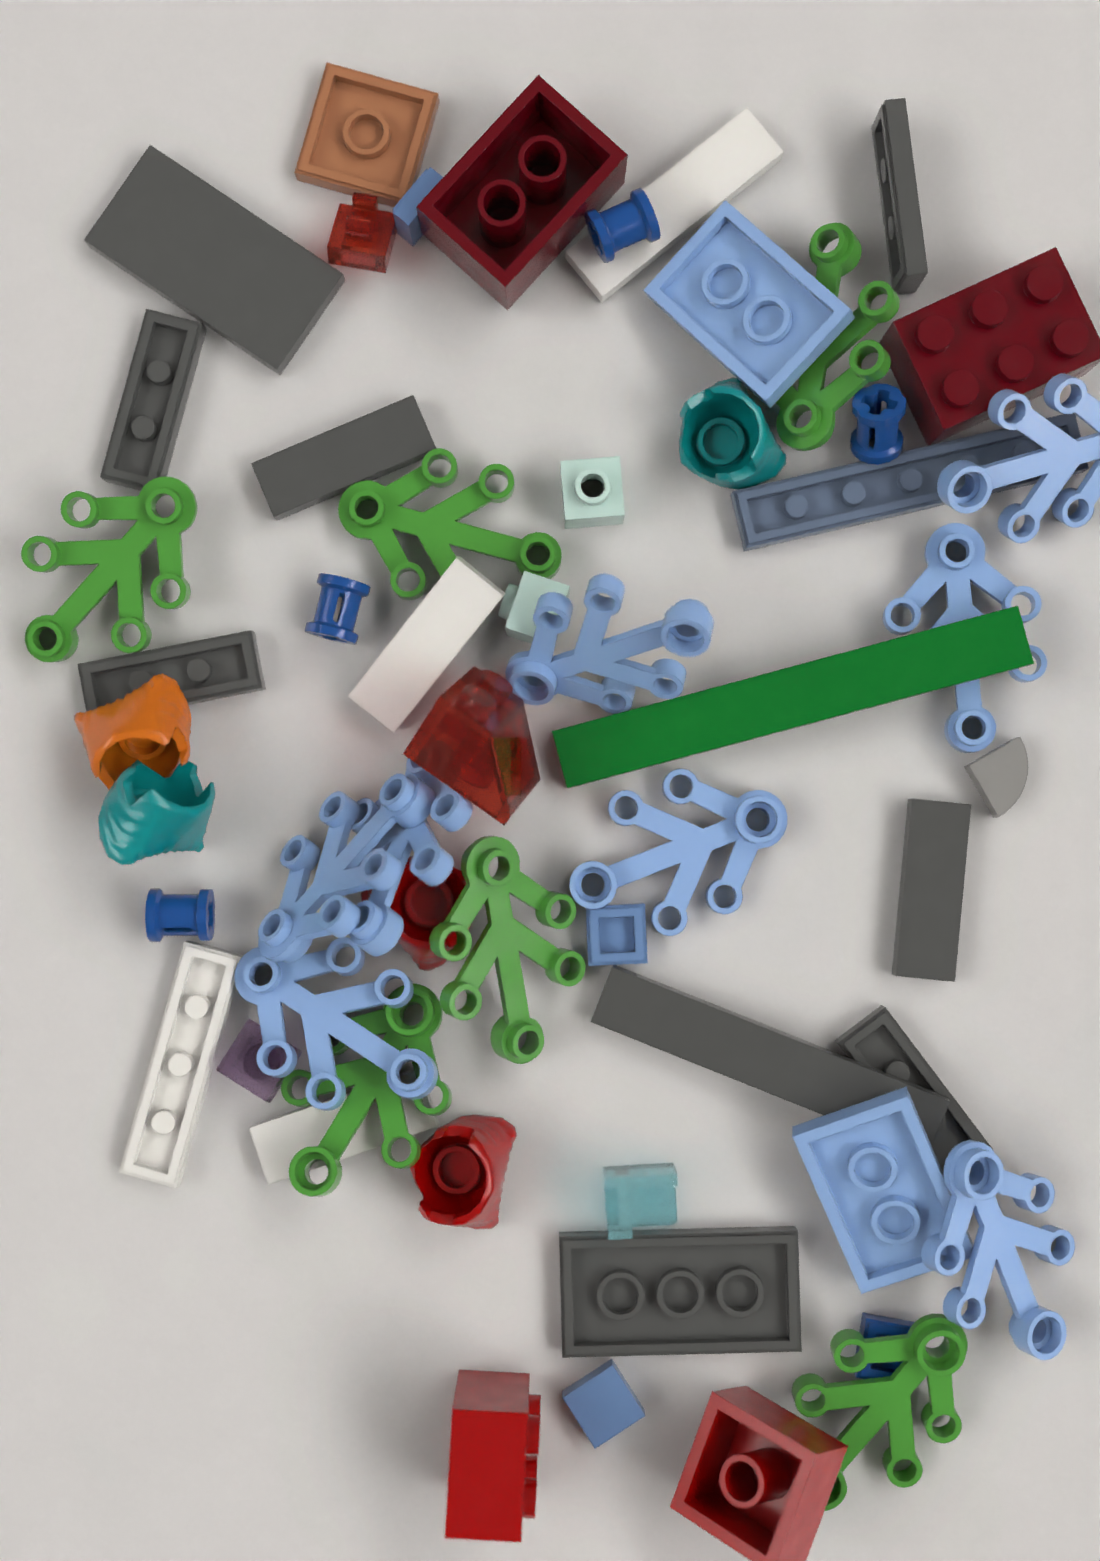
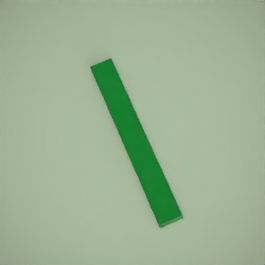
M1017 605L554 730L552 734L566 787L570 789L1027 667L1034 664Z

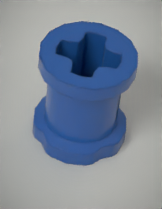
M641 188L631 191L630 199L607 210L598 212L595 209H591L584 213L590 238L604 263L614 260L615 252L644 239L652 243L659 240L661 236L654 209L646 193Z
M876 383L862 388L853 396L852 413L857 418V427L851 434L850 449L858 460L868 464L879 465L891 462L902 452L904 437L899 429V421L905 415L907 400L897 387ZM884 401L886 402V409L881 411V403ZM875 436L874 447H871L869 439Z
M320 573L317 583L322 588L314 620L306 623L305 632L331 641L356 645L358 635L354 632L362 597L369 596L370 586L349 578ZM338 597L342 598V602L337 622H335L333 620Z
M151 888L147 895L145 909V925L148 940L150 942H160L163 936H198L200 941L212 940L215 929V898L213 890L203 889L200 890L199 894H164L160 888Z

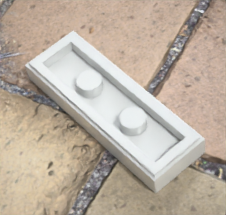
M460 556L456 557L353 688L348 697L395 733L506 593Z
M414 1069L400 1074V1079L404 1084H411L417 1080ZM351 1091L346 1092L343 1103L335 1110L323 1111L311 1105L253 1124L249 1128L268 1185L289 1178V1166L296 1153L303 1148L320 1144ZM429 1094L422 1098L427 1108H434ZM333 1097L328 1098V1099L323 1100V1101H320V1102H321V1103H327V1102H329L330 1100H332ZM401 1097L410 1134L414 1135L438 1126L437 1116H429L417 1109L413 1100ZM376 1100L340 1160L382 1146L385 1138ZM322 1160L317 1161L311 1166L310 1170L325 1166L326 1163Z

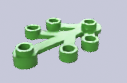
M830 223L821 226L813 234L809 244V256L817 266L815 278L838 297L841 277L851 272L857 266L861 258L862 248L860 241L848 226L842 223ZM839 238L838 245L834 250L823 253L825 247L831 241ZM881 280L873 281L861 290L858 298L859 307L853 312L855 319L800 376L798 391L792 385L776 402L780 408L776 420L777 432L781 440L790 448L798 451H810L824 445L833 434L835 412L866 384L878 381L887 374L891 364L888 352L877 341L864 340L852 349L849 356L850 368L824 388L827 368L878 323H885L891 320L898 312L900 306L899 297L887 282ZM882 294L888 295L883 307L871 310V303L875 297ZM878 353V360L873 367L869 369L861 368L863 359L867 355ZM806 411H811L812 416L809 423L804 427L797 428L796 423L799 417Z
M437 448L429 451L424 456L420 467L389 485L384 486L376 481L369 480L360 481L351 485L343 493L339 501L338 514L342 525L352 536L361 540H372L391 573L390 583L392 589L397 596L404 600H415L421 597L427 588V578L419 565L408 561L393 530L417 536L440 577L456 559L450 546L516 563L521 576L524 571L552 579L558 573L561 566V548L558 542L546 533L535 532L520 539L457 522L491 502L502 503L512 496L515 487L514 477L510 469L502 464H491L485 467L479 476V481L425 512L401 507L432 486L444 488L456 480L458 466L454 455L446 449ZM438 459H444L451 465L450 472L441 478L434 477L429 473L431 463ZM495 474L504 476L508 481L506 489L500 493L490 492L485 486L490 476ZM365 500H373L378 504L376 515L370 519H363L357 515L359 504ZM533 546H543L548 550L550 557L543 565H534L528 561L527 552ZM412 571L420 577L419 585L413 591H403L398 586V579L404 572Z
M164 476L152 479L143 486L138 496L96 498L82 491L71 492L65 496L61 503V515L73 527L88 529L95 526L99 520H137L121 539L57 542L49 537L33 536L24 543L21 550L22 560L29 569L36 572H52L59 566L98 564L54 615L39 616L28 625L25 632V644L33 657L43 662H61L70 658L78 647L79 637L76 628L116 583L119 620L111 630L112 642L117 649L125 653H137L145 650L151 642L152 633L149 625L145 622L141 555L155 539L157 542L160 575L151 584L150 593L153 601L165 609H178L188 602L191 589L189 583L184 578L181 534L189 529L195 521L197 500L187 484L173 477ZM169 495L175 502V509L169 517L162 518L157 513L156 504L161 497ZM85 499L90 505V514L85 520L78 521L73 515V506L77 501ZM45 543L51 550V558L48 563L41 566L35 561L34 550L38 545ZM168 580L176 581L180 587L178 599L171 603L167 602L161 593L162 586ZM129 624L136 625L141 633L140 640L135 646H129L123 640V630ZM47 627L51 628L57 637L55 646L50 650L42 647L39 641L40 633Z
M484 836L474 841L465 850L461 859V872L466 885L445 921L438 924L430 935V948L436 956L453 962L462 960L468 955L472 947V937L468 928L485 903L488 923L455 980L443 988L440 994V1006L447 1015L465 1021L475 1017L482 1006V995L479 988L495 962L503 1016L497 1020L492 1028L490 1036L491 1046L498 1056L516 1064H525L541 1053L544 1046V1035L540 1024L529 1016L519 952L544 968L549 980L568 987L574 986L582 980L586 965L583 957L578 952L555 947L514 919L509 894L535 909L536 918L542 925L555 929H564L572 924L576 916V904L569 895L548 891L520 871L518 852L511 842L502 837ZM497 857L498 868L495 875L491 877L488 870L489 864L493 858ZM556 901H559L561 910L557 918L553 920L551 908ZM454 931L457 936V942L455 947L447 952L444 945L445 939L449 933ZM568 958L570 962L569 970L564 976H561L560 966ZM465 990L467 994L466 1003L461 1009L456 1010L455 999L461 991ZM527 1031L526 1041L522 1048L519 1049V1038Z
M413 984V996L405 1006L390 1008L384 1005L381 1010L350 1018L376 1036L385 1034L382 1040L399 1051L407 1047L421 1050L430 1056L437 1066L431 1037L441 1025L443 1011L438 997L429 988L420 984ZM404 985L395 989L387 998H398L404 991ZM414 1004L421 1005L424 1012L422 1020L416 1025H407L404 1021L405 1010ZM339 1042L338 1045L332 1047L334 1056L343 1054L349 1047ZM366 1058L336 1065L337 1077L344 1082L346 1088L353 1087L320 1144L303 1148L296 1153L290 1163L289 1178L291 1184L303 1195L322 1197L330 1194L337 1188L342 1177V1165L339 1160L375 1100L385 1138L381 1147L384 1161L391 1167L407 1169L412 1167L420 1157V1143L414 1135L409 1133L401 1096L393 1092L389 1087L386 1072ZM412 1062L416 1079H418L420 1075L419 1065L416 1062ZM302 1069L293 1070L291 1074L284 1077L281 1084V1093L289 1104L297 1107H308L311 1104L306 1097L297 1100L292 1094V1086L296 1080L303 1077L308 1080L311 1078V1072ZM439 1071L436 1086L441 1088L443 1093L441 1103L435 1108H427L422 1098L413 1100L417 1109L429 1116H438L445 1113L452 1102L451 1090L446 1083L441 1081ZM331 1080L320 1083L316 1090L317 1098L320 1095L336 1091L334 1083ZM405 1138L411 1145V1153L406 1160L397 1162L392 1157L391 1148L395 1141ZM322 1160L328 1167V1176L322 1183L315 1184L310 1179L309 1171L315 1162Z
M944 1314L923 1316L912 1324L907 1334L864 1339L860 1332L854 1329H844L833 1336L830 1350L839 1369L847 1373H856L863 1370L870 1363L903 1361L891 1376L826 1383L819 1375L807 1373L799 1376L794 1381L792 1396L797 1410L806 1417H819L825 1414L827 1410L863 1407L836 1437L837 1440L846 1444L848 1448L825 1511L837 1507L844 1500L847 1493V1484L843 1471L886 1422L888 1426L889 1447L883 1454L882 1463L889 1480L894 1485L903 1488L913 1486L920 1480L923 1468L915 1451L911 1394L925 1378H927L930 1402L922 1409L921 1421L928 1436L937 1443H949L959 1436L962 1422L954 1407L952 1374L962 1366L967 1353L968 1342L962 1327L947 1320ZM944 1336L943 1342L938 1347H926V1344L931 1339ZM852 1344L860 1347L859 1351L852 1357L840 1355L842 1349ZM814 1389L821 1392L820 1396L814 1401H804L801 1399L808 1390ZM941 1415L950 1416V1420L944 1426L935 1427L932 1425L937 1417ZM906 1459L911 1461L910 1466L904 1470L893 1469L900 1460Z

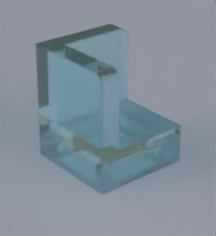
M673 1162L603 1167L608 1240L633 1238L632 1227L673 1225L677 1222L675 1186H678V1178Z

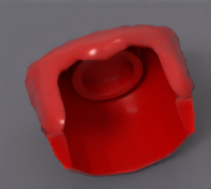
M410 856L390 908L397 912L404 922L403 932L398 943L411 955L419 969L430 971L442 966L447 961L432 952L429 944L431 932L438 924L445 921L464 889L466 881L461 870L453 867L445 881L437 886H428L411 872L410 863L413 856ZM372 889L361 892V901L369 900ZM454 931L449 933L445 939L444 945L447 952L456 945L457 936Z
M469 1115L461 1116L437 1128L435 1133L420 1146V1157L410 1167L414 1182L423 1197L418 1209L421 1215L426 1220L440 1225L473 1229L494 1228L499 1223V1204L503 1192L504 1177L510 1160L509 1155L517 1136L515 1127L502 1117Z

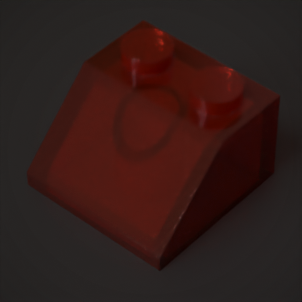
M474 666L439 696L403 752V755L505 826L540 781V774L523 699L512 692L511 684L501 675L491 670L481 671Z

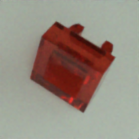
M354 192L352 196L353 205L339 204L327 245L328 263L386 273L397 234L393 213L378 210L377 196Z

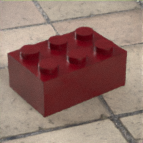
M537 75L416 206L421 233L508 310L587 225L584 213L591 209L599 212L625 183L628 154L542 77Z
M1056 247L893 321L879 342L890 356L892 373L903 396L906 397L907 404L927 446L934 445L990 419L988 415L989 402L1001 390H1014L1025 395L1030 401L1044 394L1046 384L1055 375L1064 373L1080 378L1100 362V337ZM1015 400L1005 406L1004 412L1016 407Z

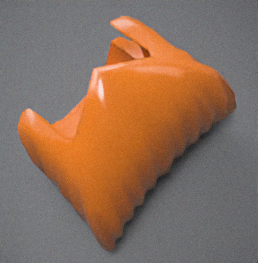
M163 673L153 676L138 689L127 693L123 699L117 698L112 704L107 703L105 706H99L94 710L79 712L74 715V721L82 736L91 770L95 778L99 777L108 790H110L123 771L136 760L141 761L165 778L173 774L179 763L182 767L189 760V738L191 733L189 705L177 681Z

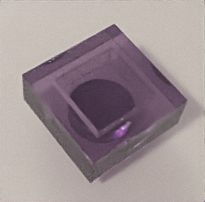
M249 1018L216 1070L262 1100L271 1103L280 1089L284 1077L275 1078L263 1073L259 1069L256 1057L259 1048L263 1044L260 1024ZM287 1042L295 1049L298 1060L303 1051ZM283 1048L272 1050L268 1057L269 1067L272 1070H276L284 1065L286 1061L285 1050Z

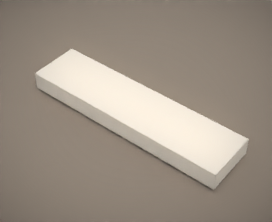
M745 108L643 189L657 217L661 234L659 240L652 243L646 239L615 252L614 260L604 263L598 255L588 233L566 251L565 259L602 303L707 220L725 200L727 202L732 200L781 161L784 151L752 112Z
M189 940L184 941L119 1173L177 1188L181 1184L235 994V970L243 955Z

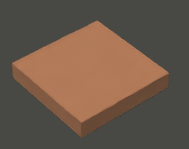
M327 62L294 172L297 181L395 207L418 179L440 103L439 93Z

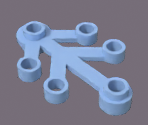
M1068 374L1055 375L1048 381L1043 394L1046 405L1063 414L1074 413L1098 433L1074 439L1031 408L1029 399L1025 395L1011 389L1001 390L989 402L988 415L990 420L1007 430H1018L1042 447V449L978 466L968 460H958L949 464L941 471L937 483V492L943 503L960 513H973L981 509L988 502L992 489L1041 476L1022 504H1011L1001 512L998 518V528L1002 535L1016 543L1030 541L1037 534L1040 520L1051 504L1053 516L1069 527H1081L1091 519L1094 512V504L1100 497V401L1087 393V387L1082 380ZM1070 384L1071 394L1065 402L1060 403L1061 391ZM1015 400L1016 408L1014 413L1009 418L1004 419L1003 412L1005 406ZM1096 460L1077 489L1066 488L1062 490L1079 464ZM965 474L963 487L953 492L957 480ZM1078 499L1077 510L1068 516L1067 511L1070 504ZM1024 515L1025 521L1023 526L1013 532L1015 520Z
M951 523L938 528L930 536L925 547L927 569L903 597L896 598L887 605L883 612V623L888 631L896 635H904L911 632L920 621V609L944 583L947 609L930 629L984 615L972 604L971 583L1002 605V610L1011 607V601L1015 595L1027 597L1031 603V611L1028 615H1021L1023 624L1039 614L1042 602L1036 590L1028 586H1015L984 561L985 544L975 529L965 524ZM951 542L962 544L966 550L965 560L961 562L951 561L945 552L946 545ZM897 606L908 608L912 614L910 625L904 627L896 625L891 619L892 609ZM1029 645L1032 656L1036 659V670L1032 675L1023 674L1019 669L1008 671L1010 676L1016 681L1023 683L1034 681L1041 677L1047 668V658L1044 652L1033 645ZM978 679L955 685L957 710L949 715L945 723L944 732L948 743L955 750L963 753L983 750L993 741L996 733V724L993 716L988 710L982 708L980 680ZM967 717L976 718L982 724V733L979 738L969 739L963 734L962 723Z
M595 575L589 580L584 597L587 611L575 649L553 656L558 633L564 632L569 626L573 612L572 602L563 594L548 592L539 597L533 614V621L537 627L529 651L514 654L508 661L505 671L508 689L517 700L529 705L546 704L551 701L554 695L561 694L599 705L604 711L611 714L631 709L636 690L635 686L650 690L653 695L659 698H676L682 693L686 678V670L681 663L665 658L655 661L652 666H648L625 658L663 646L679 656H698L704 653L710 645L714 627L713 618L703 603L693 599H684L670 607L666 611L663 620L604 639L611 616L615 615L621 608L625 587L621 580L613 575ZM598 593H604L609 595L610 597H603ZM547 611L555 612L559 615H553ZM586 671L605 678L600 684L576 676V674Z
M435 739L416 747L408 757L405 775H415L434 790L435 800L430 809V816L434 821L449 832L461 829L469 821L473 806L469 800L458 792L455 786L461 772V762L457 758L455 748L443 739ZM369 798L357 801L360 811L356 821L351 826L353 832L358 834L383 806L379 799L375 803ZM427 819L414 828H403L398 823H395L371 850L382 848L399 859L402 864L401 875L390 889L384 892L372 889L369 900L357 904L360 908V919L349 936L355 945L371 956H381L389 952L402 935L404 927L403 918L390 907L411 850H413L414 856L410 863V870L428 886L441 884L452 871L453 858L440 847Z
M675 769L665 776L662 783V791L668 801L674 804L692 802L725 818L723 821L701 828L643 803L640 796L633 791H619L611 797L608 803V814L616 824L622 826L634 824L671 841L609 866L597 861H588L580 864L571 874L569 880L570 893L573 899L585 908H602L612 901L618 887L679 864L665 899L656 904L651 912L653 927L665 936H674L681 933L686 927L688 920L686 909L711 851L734 842L722 877L711 882L705 893L707 905L713 911L720 914L733 913L742 903L743 894L741 888L757 850L776 844L782 838L787 828L786 809L775 795L763 790H753L736 798L698 781L697 777L687 769ZM682 775L690 781L691 791L688 796L678 798L671 793L669 785L675 776ZM629 797L635 801L637 811L633 818L625 820L617 816L614 807L619 798ZM754 808L761 809L767 816V824L760 831H753L746 822L747 814ZM589 873L599 874L604 881L602 892L596 896L585 894L581 888L582 879ZM720 885H728L734 891V901L728 907L721 908L714 902V891ZM668 906L675 907L680 914L678 925L672 929L661 927L658 921L660 911Z
M393 775L384 783L379 794V801L383 806L348 845L347 841L351 826L359 815V804L341 791L334 792L328 796L319 812L320 820L329 826L321 857L320 848L302 835L291 838L281 852L280 862L290 871L279 908L269 912L260 924L258 948L261 955L272 962L283 961L285 963H292L300 959L307 952L314 938L328 935L343 938L349 935L359 922L360 908L345 898L344 895L370 889L384 892L397 882L402 871L401 861L382 848L371 850L395 823H398L403 828H414L420 825L430 814L432 803L435 800L434 790L415 775ZM319 861L314 882L306 891L310 872Z
M343 937L332 941L327 950L305 954L295 962L285 963L283 961L272 962L261 955L258 947L254 948L240 959L235 970V985L239 994L246 1001L257 1005L263 1044L257 1052L256 1060L259 1069L263 1073L275 1078H283L291 1074L297 1064V1053L286 1040L283 1003L300 1014L302 1018L311 1078L306 1085L305 1094L308 1102L313 1107L323 1111H332L343 1103L346 1096L345 1084L337 1077L331 1036L384 1070L389 1087L399 1096L410 1100H417L432 1092L438 1080V1070L430 1056L421 1050L413 1048L399 1051L344 1015L382 1005L390 1008H400L408 1004L413 996L414 986L411 979L405 973L397 969H389L382 972L374 982L314 995L296 982L331 972H336L341 976L355 975L362 969L365 963L364 950L355 945L350 938ZM345 947L353 948L355 951L354 961L349 966L339 967L336 963L337 953ZM269 965L273 972L271 980L263 986H257L254 979L256 971L262 966ZM392 979H401L404 983L403 993L396 999L386 998L384 993L385 985ZM276 1048H283L286 1052V1061L281 1068L272 1070L268 1064L269 1054ZM407 1062H416L420 1068L418 1079L414 1083L404 1084L400 1079L401 1067ZM331 1080L335 1085V1095L329 1102L321 1103L316 1096V1090L320 1083Z
M975 1140L963 1141L950 1151L944 1165V1182L951 1193V1198L940 1234L931 1235L923 1244L921 1252L922 1261L928 1269L944 1276H952L959 1272L965 1260V1251L962 1244L972 1213L974 1212L979 1228L962 1287H955L946 1294L943 1301L944 1315L947 1320L965 1329L978 1327L985 1318L986 1303L984 1300L995 1265L1013 1310V1315L1009 1322V1333L1016 1347L1040 1360L1052 1359L1058 1355L1065 1344L1067 1335L1066 1325L1058 1313L1038 1305L1015 1245L1034 1251V1254L1043 1261L1062 1266L1068 1263L1074 1254V1238L1068 1231L1052 1225H1044L1039 1228L1003 1216L995 1195L999 1193L1013 1197L1018 1207L1040 1214L1046 1212L1053 1204L1055 1197L1053 1184L1047 1178L1035 1174L1024 1173L1017 1175L1004 1170L1000 1158L987 1144ZM1036 1186V1194L1031 1200V1191ZM1056 1238V1246L1051 1252L1052 1242ZM946 1247V1248H947L946 1257H945V1259L940 1263V1254H941V1251ZM968 1300L967 1310L961 1315L962 1306Z

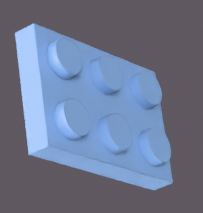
M726 200L644 289L649 299L769 408L778 401L855 319L852 310Z
M907 1087L793 1126L792 1137L861 1294L932 1271L922 1261V1247L931 1235L940 1234L951 1193L945 1185L943 1171ZM968 1230L962 1244L965 1251V1260L970 1259L974 1245ZM946 1247L941 1251V1254H940V1263H941V1262L945 1259V1257H946V1254H947V1248H946Z

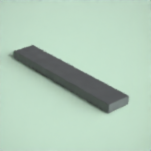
M613 965L591 1022L821 1115H827L907 1087L931 1146L950 1104V1100L944 1095L617 965Z

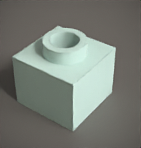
M620 456L560 461L565 529L623 524L625 511ZM599 480L604 487V491L597 497H589L583 493L581 489L582 484L585 481Z
M524 571L519 586L511 583L508 584L505 591L506 594L500 606L498 617L507 619L505 625L506 635L532 644L537 627L533 621V614L539 597L548 592H556L569 598L570 586ZM547 611L553 615H559L555 612Z

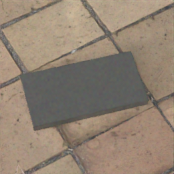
M149 145L84 239L86 244L98 254L279 375L282 374L346 281L343 273L152 145Z
M795 1226L559 1232L562 1358L802 1352L798 1230Z

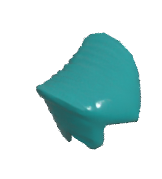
M732 377L718 381L713 386L694 394L684 403L680 411L682 424L679 436V455L681 464L692 473L718 486L740 490L757 486L775 478L786 465V454L781 450V446L776 442L774 434L770 431L762 409L753 401L747 393L746 387L737 378Z
M136 760L123 771L103 800L98 816L100 840L107 856L121 865H131L146 857H152L161 853L166 854L169 851L174 853L177 851L201 852L204 848L203 837L206 833L215 799L214 782H210L203 791L197 776V765L190 761L182 767L179 764L173 774L165 778L141 761Z

